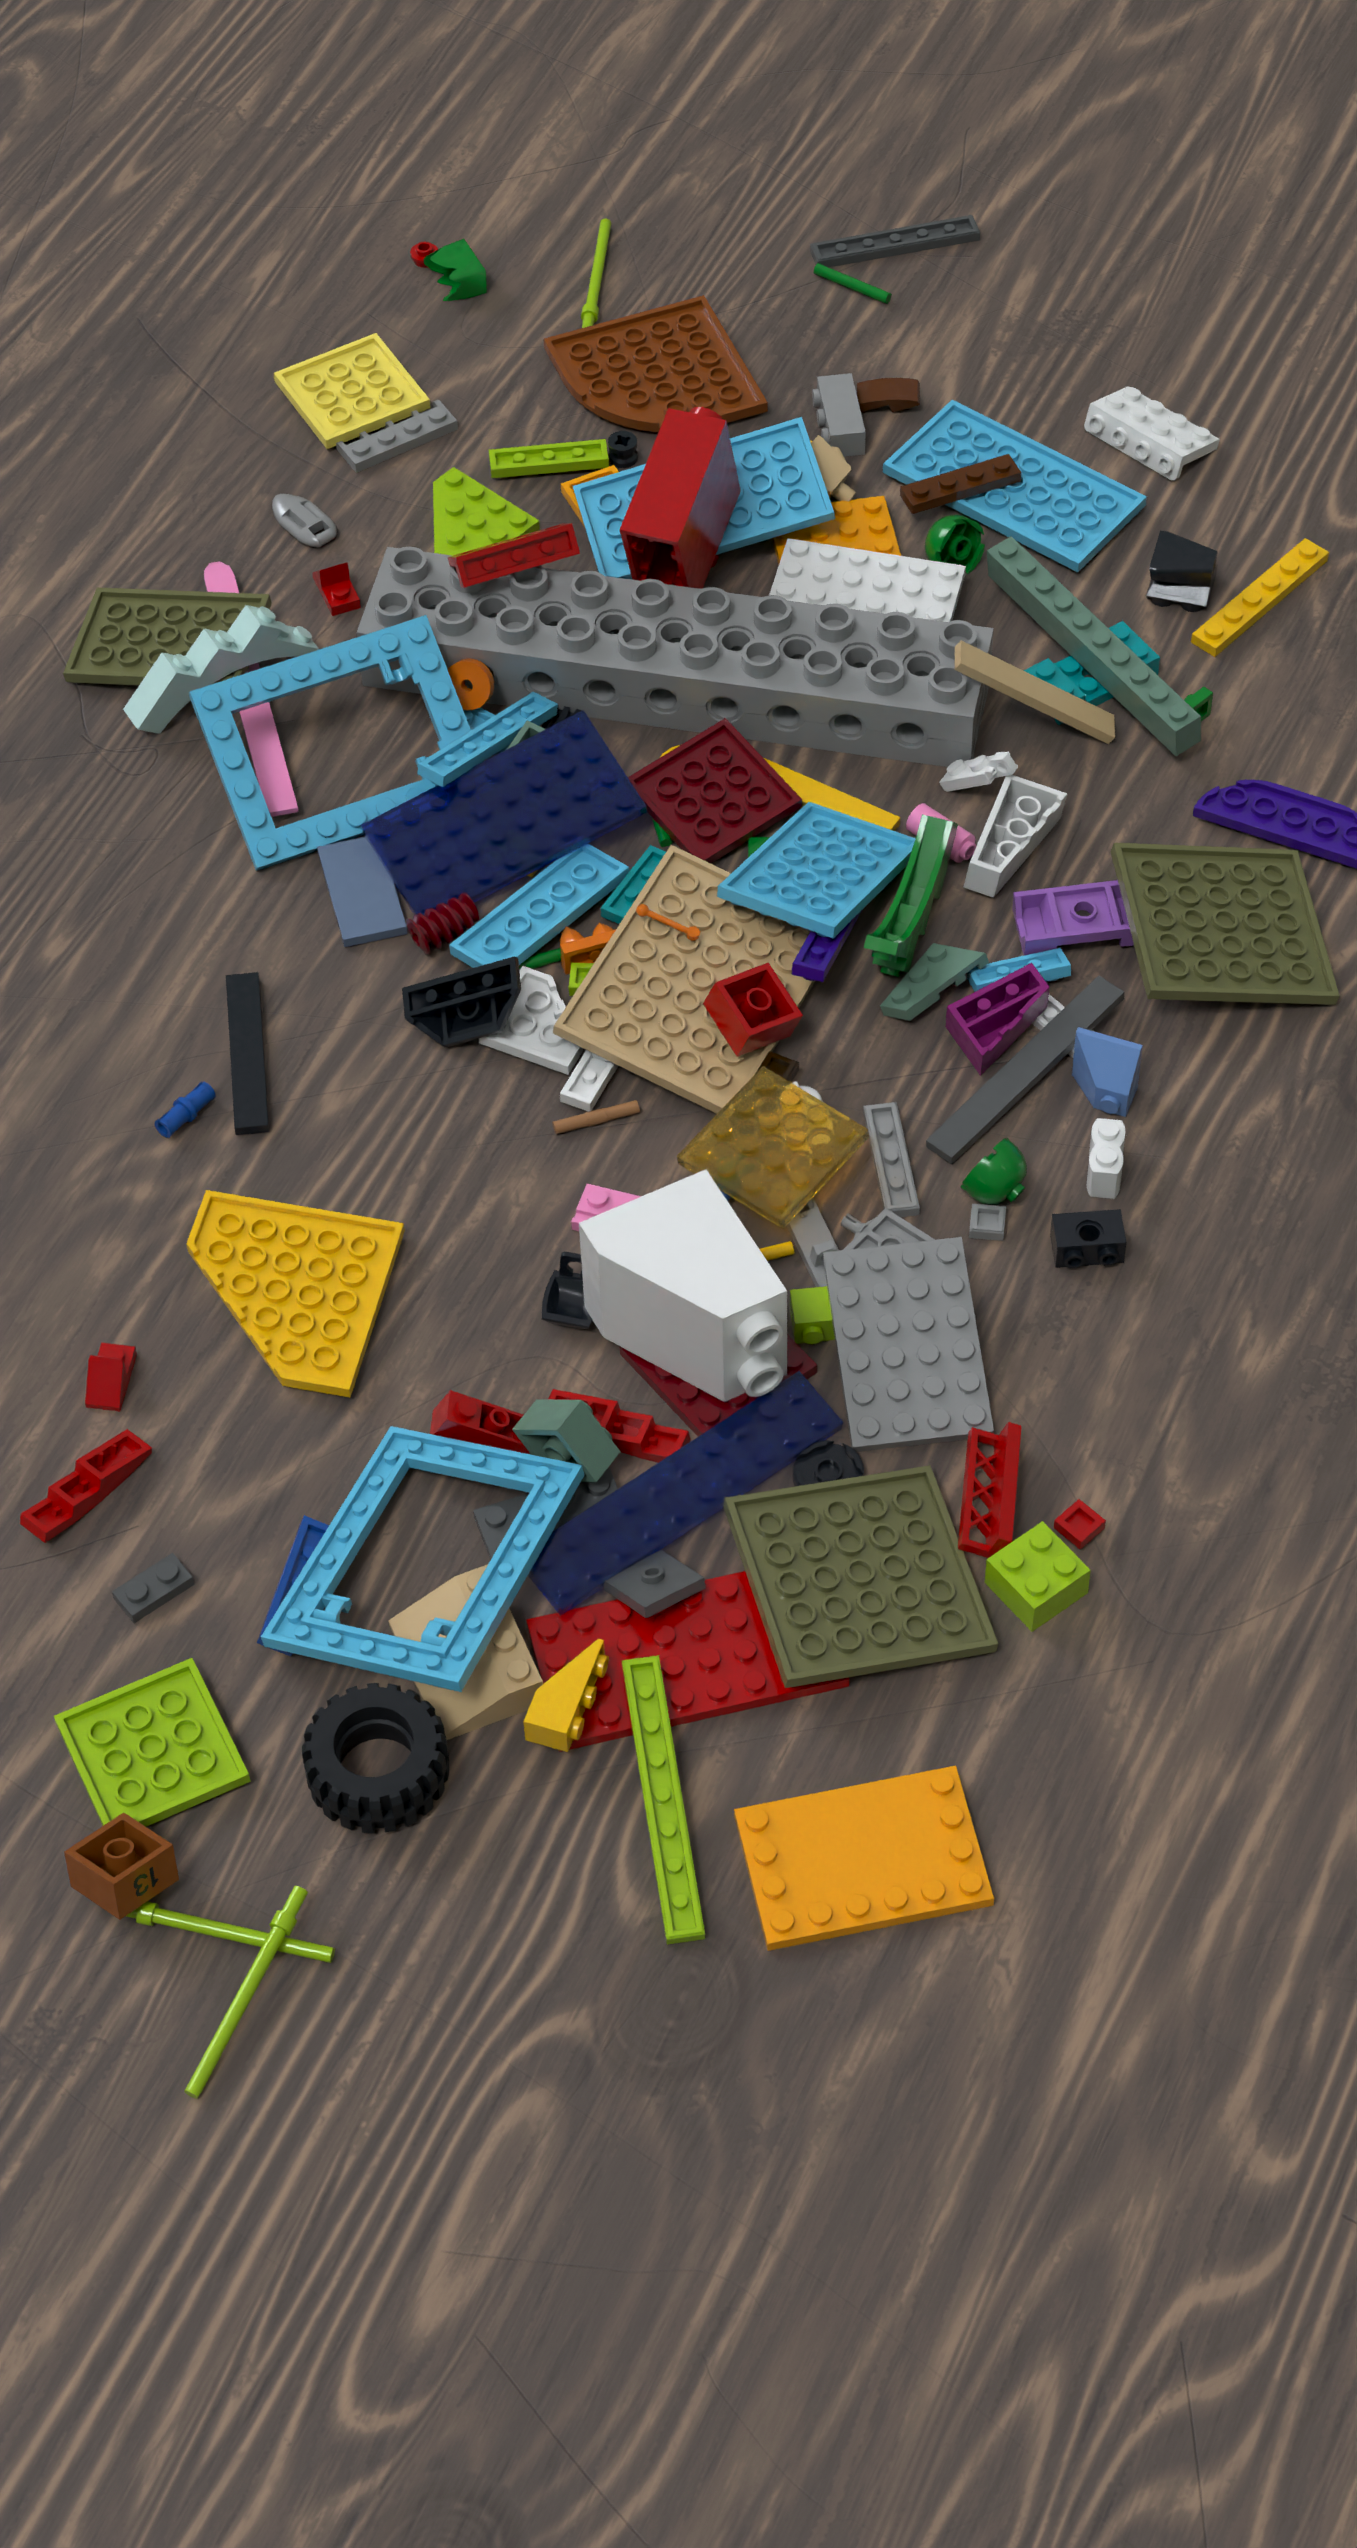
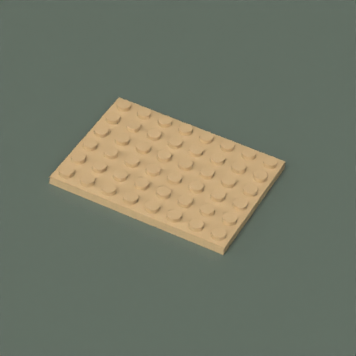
M670 845L558 1018L553 1028V1034L728 1119L769 1051L773 1052L779 1041L737 1057L703 1003L715 982L769 962L799 1008L815 981H809L803 977L792 975V964L811 930L800 926H792L786 921L762 915L758 911L734 905L727 900L717 897L718 885L731 873ZM639 904H645L649 910L688 928L695 926L700 930L699 938L691 941L686 937L685 933L651 917L639 916L636 908Z

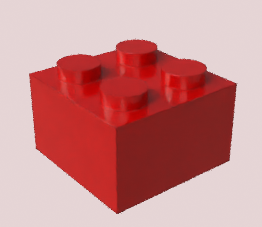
M769 962L715 982L703 1003L737 1057L790 1037L803 1016Z

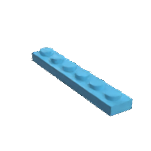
M531 692L420 762L417 774L430 780L433 784L444 787L510 745L527 720L539 726L557 715L558 704L535 692Z

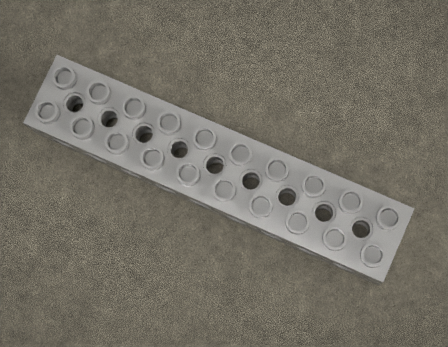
M387 547L356 632L357 637L427 615L447 670L457 661L466 658L479 660L489 668L494 678V692L490 700L486 702L490 704L511 706L531 692H535L557 703L560 710H563L564 706L570 707V712L573 713L576 709L582 710V716L699 733L726 718L745 739L948 767L956 760L962 759L965 761L973 759L989 686L955 670V646L962 640L992 655L994 628L974 626L962 620L944 622L914 618L902 612L884 614L849 609L841 604L817 605L788 601L776 595L765 597L728 593L716 587L698 589L668 585L656 579L638 581L604 576L596 571L579 573L544 568L541 565L461 588L456 567L450 566L447 558L452 555L423 552L416 547ZM398 660L389 663L392 670L401 667ZM379 666L361 672L363 686L421 694L418 685H414L412 677L402 682L386 685ZM465 680V685L472 689L471 681Z

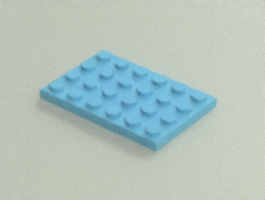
M808 802L718 885L717 897L727 900L734 905L758 911L762 915L786 921L792 926H800L811 930L820 936L834 938L907 866L915 838Z

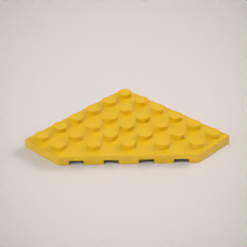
M206 1190L186 1243L188 1252L282 1386L351 1398L405 1232L404 1223Z

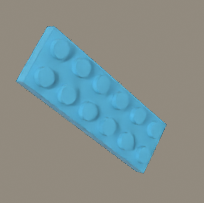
M581 840L449 945L450 954L473 968L514 956L518 958L520 965L564 930L566 926H569L615 889L629 873V867Z

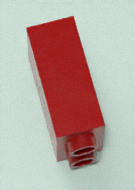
M694 407L690 412L668 408L620 527V534L632 580L656 579L668 585L703 589L741 492L727 421L723 420L713 410L704 407Z

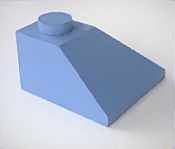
M1078 1027L1075 1037L1072 1068L1074 1079L1093 1108L1109 1114L1126 1117L1138 1088L1143 1045Z

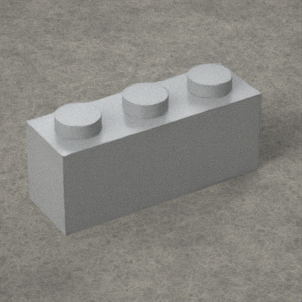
M852 373L817 377V389H812V401L814 407H819L816 415L818 427L823 426L821 437L830 446L840 448L844 457L865 455L866 432Z

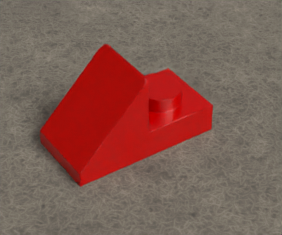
M347 562L312 573L313 579L332 616L361 608L360 599L350 581Z
M101 1342L98 1355L89 1356L85 1398L86 1408L121 1411L137 1357L135 1346Z

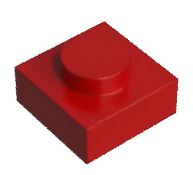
M1078 1499L1054 1520L1053 1528L1081 1550L1105 1529L1106 1520Z

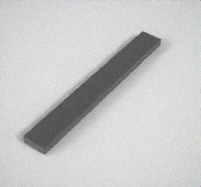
M1098 975L926 1140V1147L950 1164H953L1075 1047L1077 1028L1094 1029L1124 1000L1125 992Z

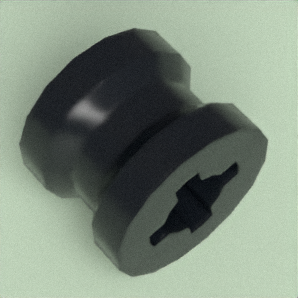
M617 431L610 435L608 438L610 464L615 465L617 468H629L635 465L638 460L636 436L628 431Z

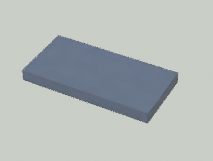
M379 834L317 847L344 947L407 934V926Z

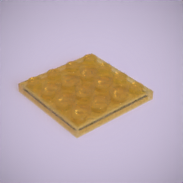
M763 1066L677 1155V1161L679 1165L694 1174L707 1169L722 1192L784 1229L869 1138V1131L864 1126Z

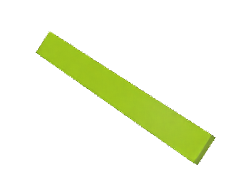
M659 1655L622 1660V1670L666 1943L668 1945L705 1939V1930Z

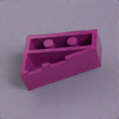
M1032 963L947 1006L945 1027L980 1076L1047 1008L1050 987Z

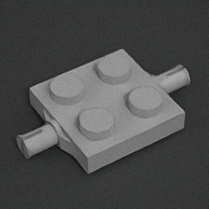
M887 1208L876 1218L866 1223L860 1222L849 1213L841 1221L842 1227L855 1234L854 1239L843 1250L935 1240Z

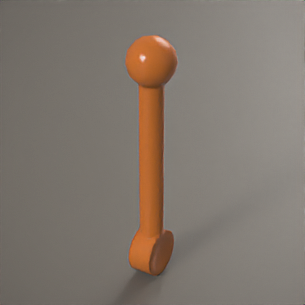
M639 904L636 908L639 916L651 917L685 933L686 937L691 941L699 938L700 930L695 926L689 928L649 910L645 904Z

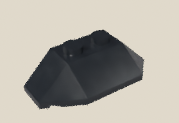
M515 956L403 987L405 1020L415 1025L444 1047L503 1032L521 991L518 958Z

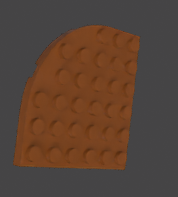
M704 295L543 339L544 349L570 394L594 414L626 428L659 432L668 408L690 412L694 407L708 408L719 414L727 423L768 412L767 400Z

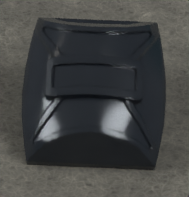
M562 1252L559 1271L554 1270L544 1293L542 1320L563 1327L589 1329L593 1320L584 1305L582 1270L581 1274L573 1273V1268L568 1265L570 1262L582 1263L581 1254Z

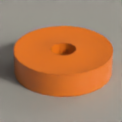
M466 658L457 661L449 667L448 672L463 710L478 709L490 700L494 692V678L484 663L476 659ZM465 680L471 681L472 689L465 685Z

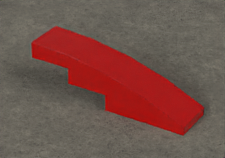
M556 1389L552 1390L548 1398L584 1401L592 1408L593 1415L600 1425L610 1432L612 1441L621 1453L641 1459L679 1467L691 1440L689 1431L656 1425L651 1415L620 1410L618 1401Z
M126 1429L77 1459L75 1471L49 1486L47 1498L21 1513L20 1524L42 1542H48L87 1514L123 1483L152 1453V1447Z

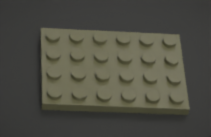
M97 587L64 669L65 681L74 683L140 685L162 652L185 656L203 629L227 632L245 605L258 608L263 606L270 610L272 604L270 595ZM249 666L232 672L215 683L245 674Z

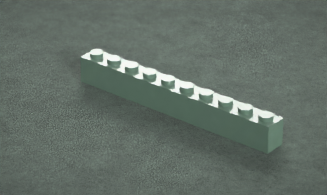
M1012 536L987 550L988 576L1175 756L1201 741V716Z

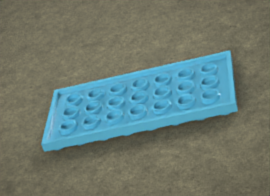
M951 400L883 463L884 474L907 485L1009 454L1021 471V482L945 505L1007 537L1012 536L1017 542L1076 572H1079L1146 506L1147 496L954 400Z
M802 417L730 438L741 492L716 555L835 519L834 510ZM646 464L573 486L598 572L604 576L632 580L620 534V527Z

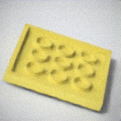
M377 333L274 372L275 383L326 449L336 446L337 442H347L360 437V433L363 431L370 433L385 427V422L391 420L395 423L412 416L411 412L414 410L420 413L430 409V399Z

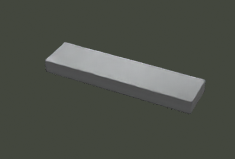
M897 1102L863 1106V1115L883 1209L887 1208L899 1217L919 1215L920 1207Z

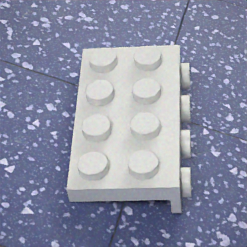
M1128 386L1090 403L1084 424L1087 432L1171 481L1180 477L1183 465L1217 450L1220 441L1219 438L1210 434V431L1206 428L1196 426L1189 422L1185 416L1168 410L1161 402L1151 400L1142 395L1138 389Z

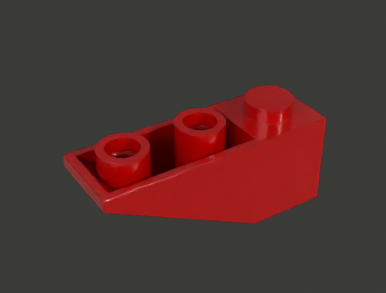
M452 1390L445 1395L433 1410L430 1434L530 1454L512 1430L523 1414Z

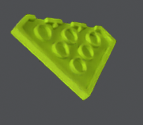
M452 467L433 482L434 553L453 556L540 530L538 519L455 467Z

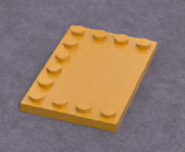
M956 1765L734 1809V1818L767 1951L994 1906V1896Z

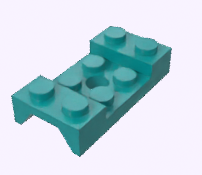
M1124 621L1109 627L1126 646L1158 675L1160 656ZM1071 655L1056 663L1047 658L1023 670L1095 706L1114 697L1096 679L1084 677L1091 674ZM1055 719V722H1056L1058 725H1060V724L1063 723V722H1061V721Z

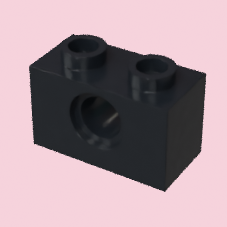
M1121 1209L1052 1214L1050 1238L1055 1268H1077L1089 1265L1110 1266L1124 1263L1127 1242Z

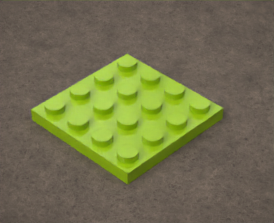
M193 1658L54 1715L57 1728L102 1826L124 1812L147 1827L251 1782L242 1758Z

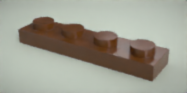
M1006 454L900 486V496L910 512L915 514L1021 482V471L1011 456Z

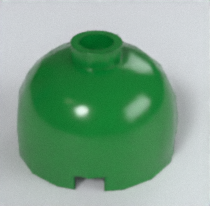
M950 515L942 517L928 531L925 539L926 557L931 561L966 566L965 571L969 574L980 562L985 544L981 543V534L984 535V531L978 522L964 516Z
M1004 1138L993 1148L996 1153H991L988 1157L984 1156L964 1179L963 1185L960 1186L964 1192L978 1203L998 1205L1006 1199L1012 1203L1025 1190V1187L1021 1184L1027 1174V1163L1024 1155L1008 1138Z

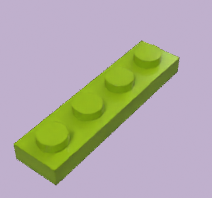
M606 439L489 449L491 478L594 470L609 467Z

